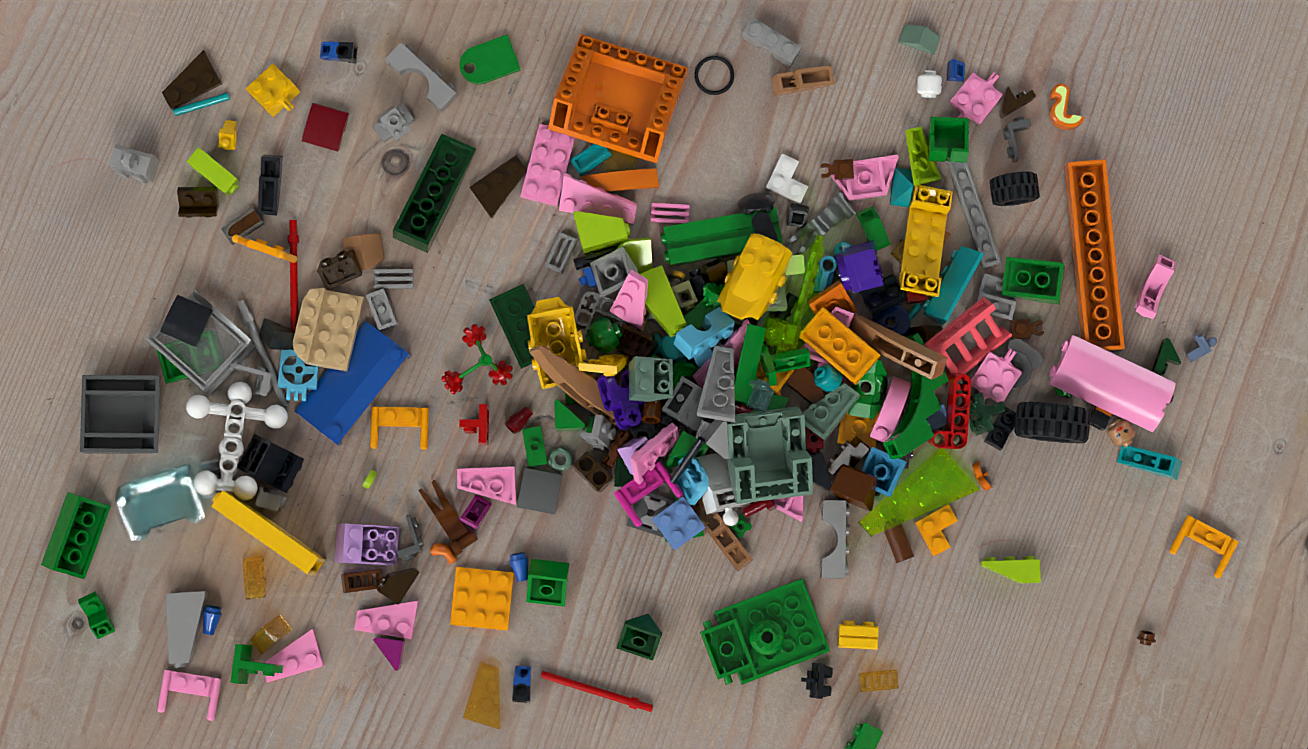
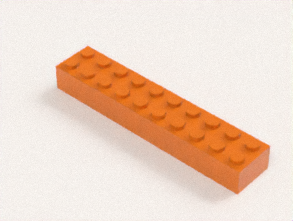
M1106 159L1068 162L1064 166L1080 337L1106 351H1122L1125 349Z

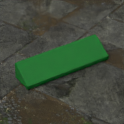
M747 324L734 383L735 401L750 404L766 328Z

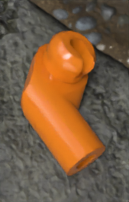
M435 543L430 548L431 555L445 556L449 564L458 560L449 545Z

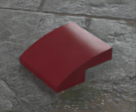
M312 103L301 141L338 152L343 133L346 130L349 113Z

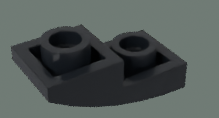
M1003 406L984 442L1001 451L1015 427L1016 412Z

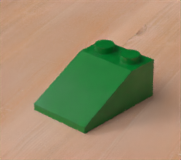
M1006 257L1001 294L1040 303L1060 305L1065 265L1060 262Z

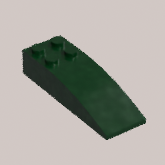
M441 134L393 228L394 239L426 253L429 252L461 186L476 148Z

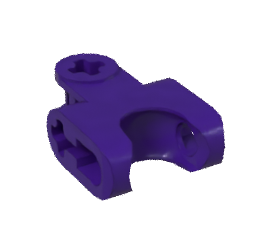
M626 370L621 375V387L617 385L614 376L601 375L597 383L602 403L607 411L613 410L616 425L624 430L638 425L641 422V413L638 405H641L643 401L629 400V370Z

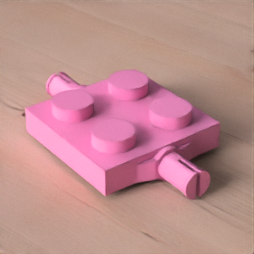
M992 72L987 80L981 79L975 73L971 74L950 101V104L960 113L957 118H969V120L974 121L979 126L1003 97V94L993 86L999 78L995 72Z
M1010 348L1005 357L997 356L989 351L971 379V386L980 393L974 402L976 405L978 404L981 407L986 398L993 399L999 404L1003 403L1022 374V371L1011 363V360L1017 353Z

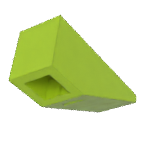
M1015 556L1003 557L1004 561H996V557H984V561L979 562V566L1016 583H1041L1040 559H1035L1034 556H1023V560H1015Z

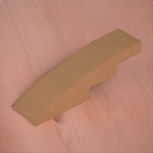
M702 498L695 505L691 506L705 525L706 532L737 571L753 560L717 512L706 515Z

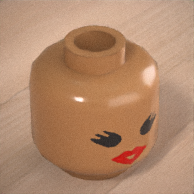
M1119 418L1108 425L1107 434L1115 446L1123 445L1126 447L1134 442L1132 438L1135 437L1136 431L1128 420Z

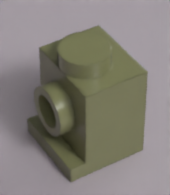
M689 280L671 287L680 309L684 308V311L695 307L694 303L698 301ZM684 293L689 296L686 301L681 298V295Z

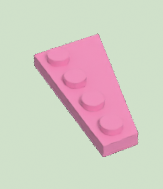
M565 173L559 211L570 213L580 211L623 218V221L626 223L634 224L637 203L616 194L607 193L602 188L593 187L587 184V182L581 179L579 181Z

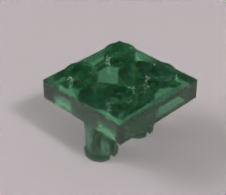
M982 392L970 397V428L973 433L975 432L976 436L994 430L991 417L1005 412L1006 409L1003 401L986 405Z

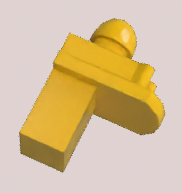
M225 120L223 128H219V148L226 150L236 149L237 121Z

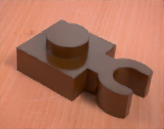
M853 159L834 160V166L828 163L820 165V168L828 169L827 174H821L823 179L829 178L831 175H834L835 180L854 179Z
M1030 319L1009 321L1010 333L1012 334L1011 340L1030 339L1031 333L1036 336L1044 334V331L1039 332L1036 330V326L1042 325L1043 321H1036L1033 324H1030Z

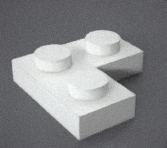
M782 154L766 189L800 204L808 186L791 179L799 161Z

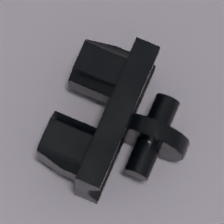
M812 663V669L807 670V678L801 677V681L806 682V690H810V698L823 699V697L831 696L832 688L829 685H824V677L831 678L833 676V668L825 666L823 663Z

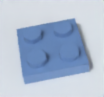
M684 497L678 499L652 519L674 551L706 528Z

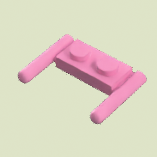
M164 670L157 711L160 713L165 711L168 690L210 697L207 719L213 721L215 719L222 679Z

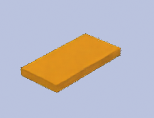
M824 307L817 312L797 335L855 385L881 356Z

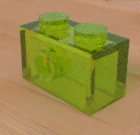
M765 316L763 328H766L764 340L767 341V345L777 347L778 350L782 351L797 349L802 327L780 318Z

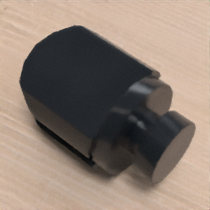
M700 269L689 272L690 277L693 276L689 282L696 298L705 297L703 296V286L709 283L705 273L700 274Z

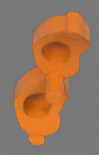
M978 461L972 464L974 476L980 486L987 491L993 487L984 478L989 474L988 472L982 474L980 462Z

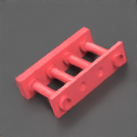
M982 297L924 344L925 347L948 357L946 362L948 369L945 371L948 380L953 373H967L982 361L989 351L993 352L1012 336L1002 326L998 328L990 315L996 308L985 297ZM983 319L992 331V334L986 339L982 338L976 328V325ZM968 331H970L978 344L971 351H968L961 340V337ZM953 343H955L963 356L955 364L946 352V349Z

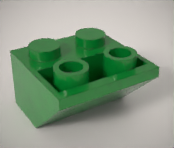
M860 721L859 724H855L852 730L854 736L851 742H846L844 749H876L883 731Z

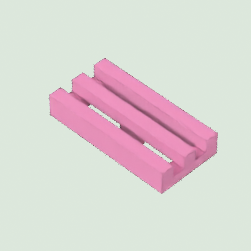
M652 203L651 223H689L690 205ZM655 208L682 209L685 212L656 211ZM655 215L684 216L685 220L655 218Z

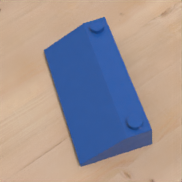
M365 321L357 331L348 372L328 368L319 379L317 390H311L307 395L306 401H302L295 412L335 444L341 446V440L403 361L406 358L409 359L411 355Z

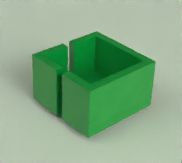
M930 117L928 127V161L945 162L946 159H949V162H967L969 154V118Z

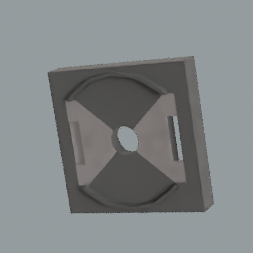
M649 493L633 504L632 508L641 519L642 524L651 526L652 529L642 526L636 527L630 517L626 526L663 537V534L652 519L672 505L675 500ZM652 497V498H655V499H658V500H661V501H660V503H659V502L650 500L649 498ZM649 509L654 510V516L649 517L647 511Z

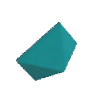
M895 167L890 205L909 208L914 185L911 169Z

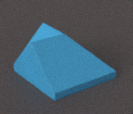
M872 447L861 471L876 476L875 491L891 497L907 462L899 458L891 460L888 453Z

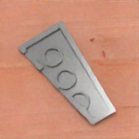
M714 346L697 416L735 423L734 350L732 348Z

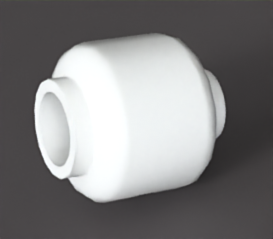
M925 70L924 74L918 76L917 93L921 94L922 98H936V95L941 93L942 77L936 75V71Z

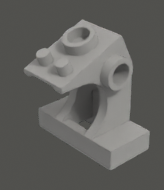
M393 105L378 116V123L373 128L384 143L392 137L398 141L408 132L412 131L409 125L415 120L404 105L400 107Z

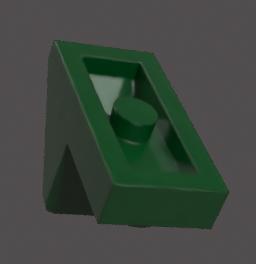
M1168 338L1161 341L1151 372L1160 376L1166 372L1168 366L1166 362L1174 365L1181 364Z

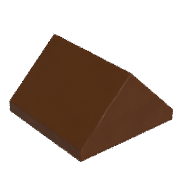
M843 464L830 490L837 499L871 512L873 510L877 477Z

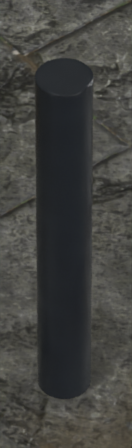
M699 436L671 476L670 481L672 483H677L704 444L705 439Z

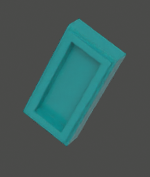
M592 144L570 161L579 175L583 176L612 156V153L606 147Z

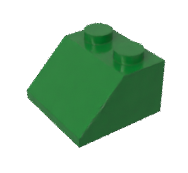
M531 559L526 602L565 607L569 563Z

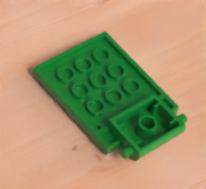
M803 579L715 611L714 614L718 625L712 627L710 620L703 622L705 630L700 632L717 679L723 678L726 685L733 682L731 675L737 673L740 683L743 685L830 651ZM773 620L783 629L784 642L776 653L763 655L756 652L750 645L749 632L758 621ZM765 631L761 636L762 641L770 643L773 640L772 633Z

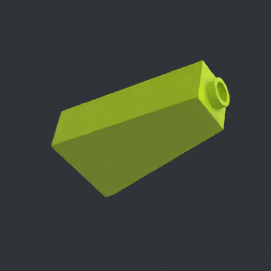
M661 265L640 274L648 279L645 308L670 337L676 336L677 332L687 327V324Z

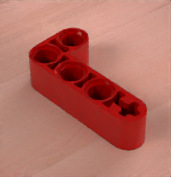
M957 372L950 376L946 429H932L934 437L928 440L931 446L943 449H962L967 444L971 379L968 375ZM961 396L962 402L957 406L955 401L957 397ZM959 415L961 418L960 423L955 425L954 420ZM940 434L941 440L935 443V436ZM959 435L958 443L954 444V436Z

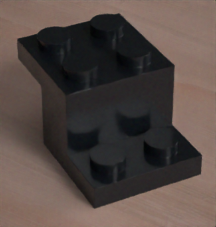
M254 434L237 468L287 494L293 485L297 473L302 468L304 458Z

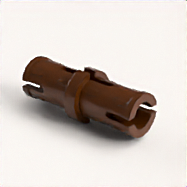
M621 429L614 443L610 444V449L601 463L609 468H613L620 455L617 449L626 444L632 435Z

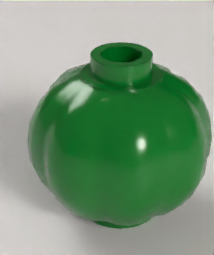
M599 317L591 322L589 333L585 337L589 347L593 346L602 353H608L617 348L622 332L617 321L613 323L608 317Z

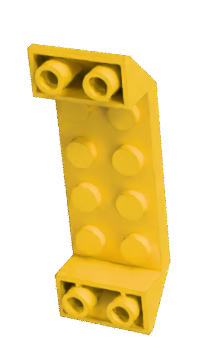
M923 185L914 187L908 210L899 274L900 290L939 297L941 256L946 219L951 209L953 191Z

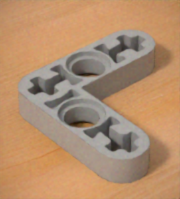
M591 291L586 292L582 296L575 314V321L580 327H586L585 330L581 329L583 341L595 312L619 322L628 323L620 317L614 316L613 313H607L603 310V305L606 302L613 304L615 300L605 296L601 297L600 294ZM590 296H594L593 299L596 301L591 303L589 307L590 310H593L592 313L586 309H581L582 306L586 308L587 301L585 299L586 297L590 298ZM579 314H588V322L580 323L578 321Z

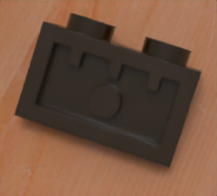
M178 187L179 217L209 218L217 216L219 202L216 187Z
M353 249L349 251L343 250L331 259L327 257L320 261L317 272L327 290L362 276V271L354 259L355 252Z

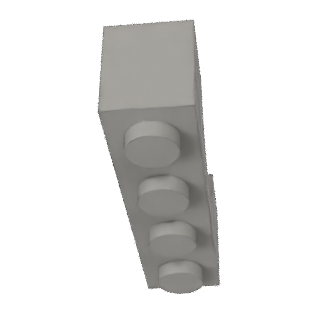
M400 42L385 58L387 64L400 75L410 72L423 75L429 82L428 101L443 113L457 98L455 92L457 89L450 82L446 84L441 80L443 76L438 71L429 69L427 67L429 64L422 57L418 59L414 55L415 51L408 44L404 46Z
M822 501L821 520L828 523L834 529L836 546L831 554L821 559V578L844 579L845 575L849 574V563H845L846 555H849V544H846V536H849V524H846V517L850 515V505H846V501Z

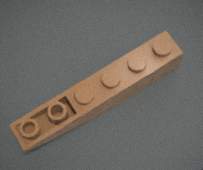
M854 313L849 329L875 351L931 380L943 374L948 357Z
M540 345L530 349V354L540 367L567 395L595 415H603L612 425H616L613 410L607 411L603 406L595 377L579 371V367L571 365L563 357L553 354L546 346Z

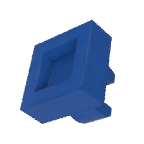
M587 267L583 269L585 276L578 279L581 286L589 284L590 287H597L592 268Z

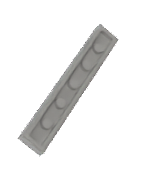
M947 161L946 163L975 249L984 253L980 261L982 269L1001 264L968 162Z

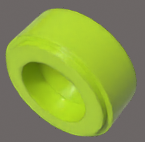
M371 469L362 487L370 489L377 472Z

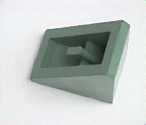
M905 25L899 43L935 55L940 36L925 26Z

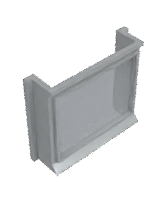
M194 289L187 299L213 310L198 346H191L160 332L163 323L146 342L154 346L209 397L235 370L229 368L230 364H237V361L242 362L256 346L245 333Z

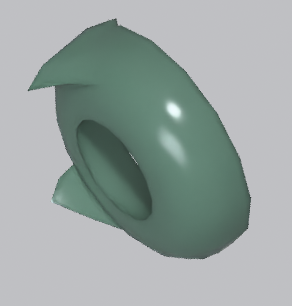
M559 447L551 451L548 463L556 472H564L571 467L573 457L569 450ZM558 454H563L566 457L564 465L556 464L555 457Z

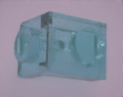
M750 380L749 384L753 387L747 407L766 412L774 391L765 380Z

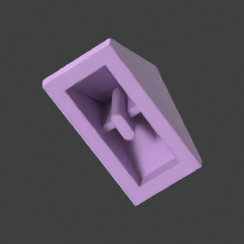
M646 437L630 440L617 449L632 475L633 470L630 457L635 451L640 450L648 442Z

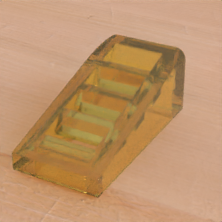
M897 669L858 673L860 692L899 689ZM883 674H884L885 686H881V677H880V675H883ZM888 674H892L893 685H889ZM873 675L877 677V687H874ZM865 676H869L870 687H866Z

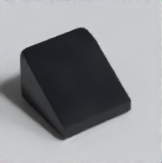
M791 203L787 226L803 228L807 223L809 206Z

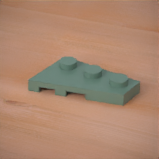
M842 384L836 390L827 394L825 398L816 404H812L807 410L802 412L805 416V427L825 441L859 399L860 394L847 384Z

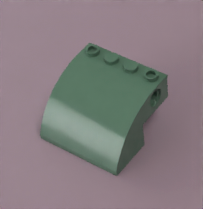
M799 406L735 414V423L727 422L729 448L727 466L732 491L737 504L813 494L812 458L806 451L805 416Z

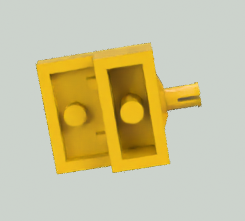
M273 63L245 88L272 117L278 114L284 107L287 111H291L289 106L293 109L294 105L290 101L300 93L299 89Z

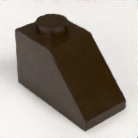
M416 568L388 573L378 581L377 591L399 605L420 572Z

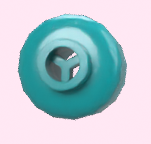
M824 364L816 369L814 383L823 391L829 393L842 385V374L832 365Z

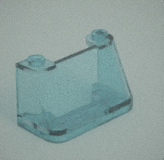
M181 465L125 483L117 488L115 502L131 541L144 540L148 537L151 529L187 518L188 521L197 523L206 517L200 493L194 488L193 481L195 476L191 465Z

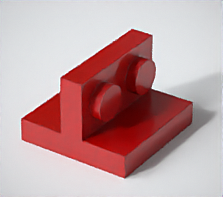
M479 404V420L459 419V427L465 433L476 434L477 430H479L478 443L481 446H489V406L487 404Z

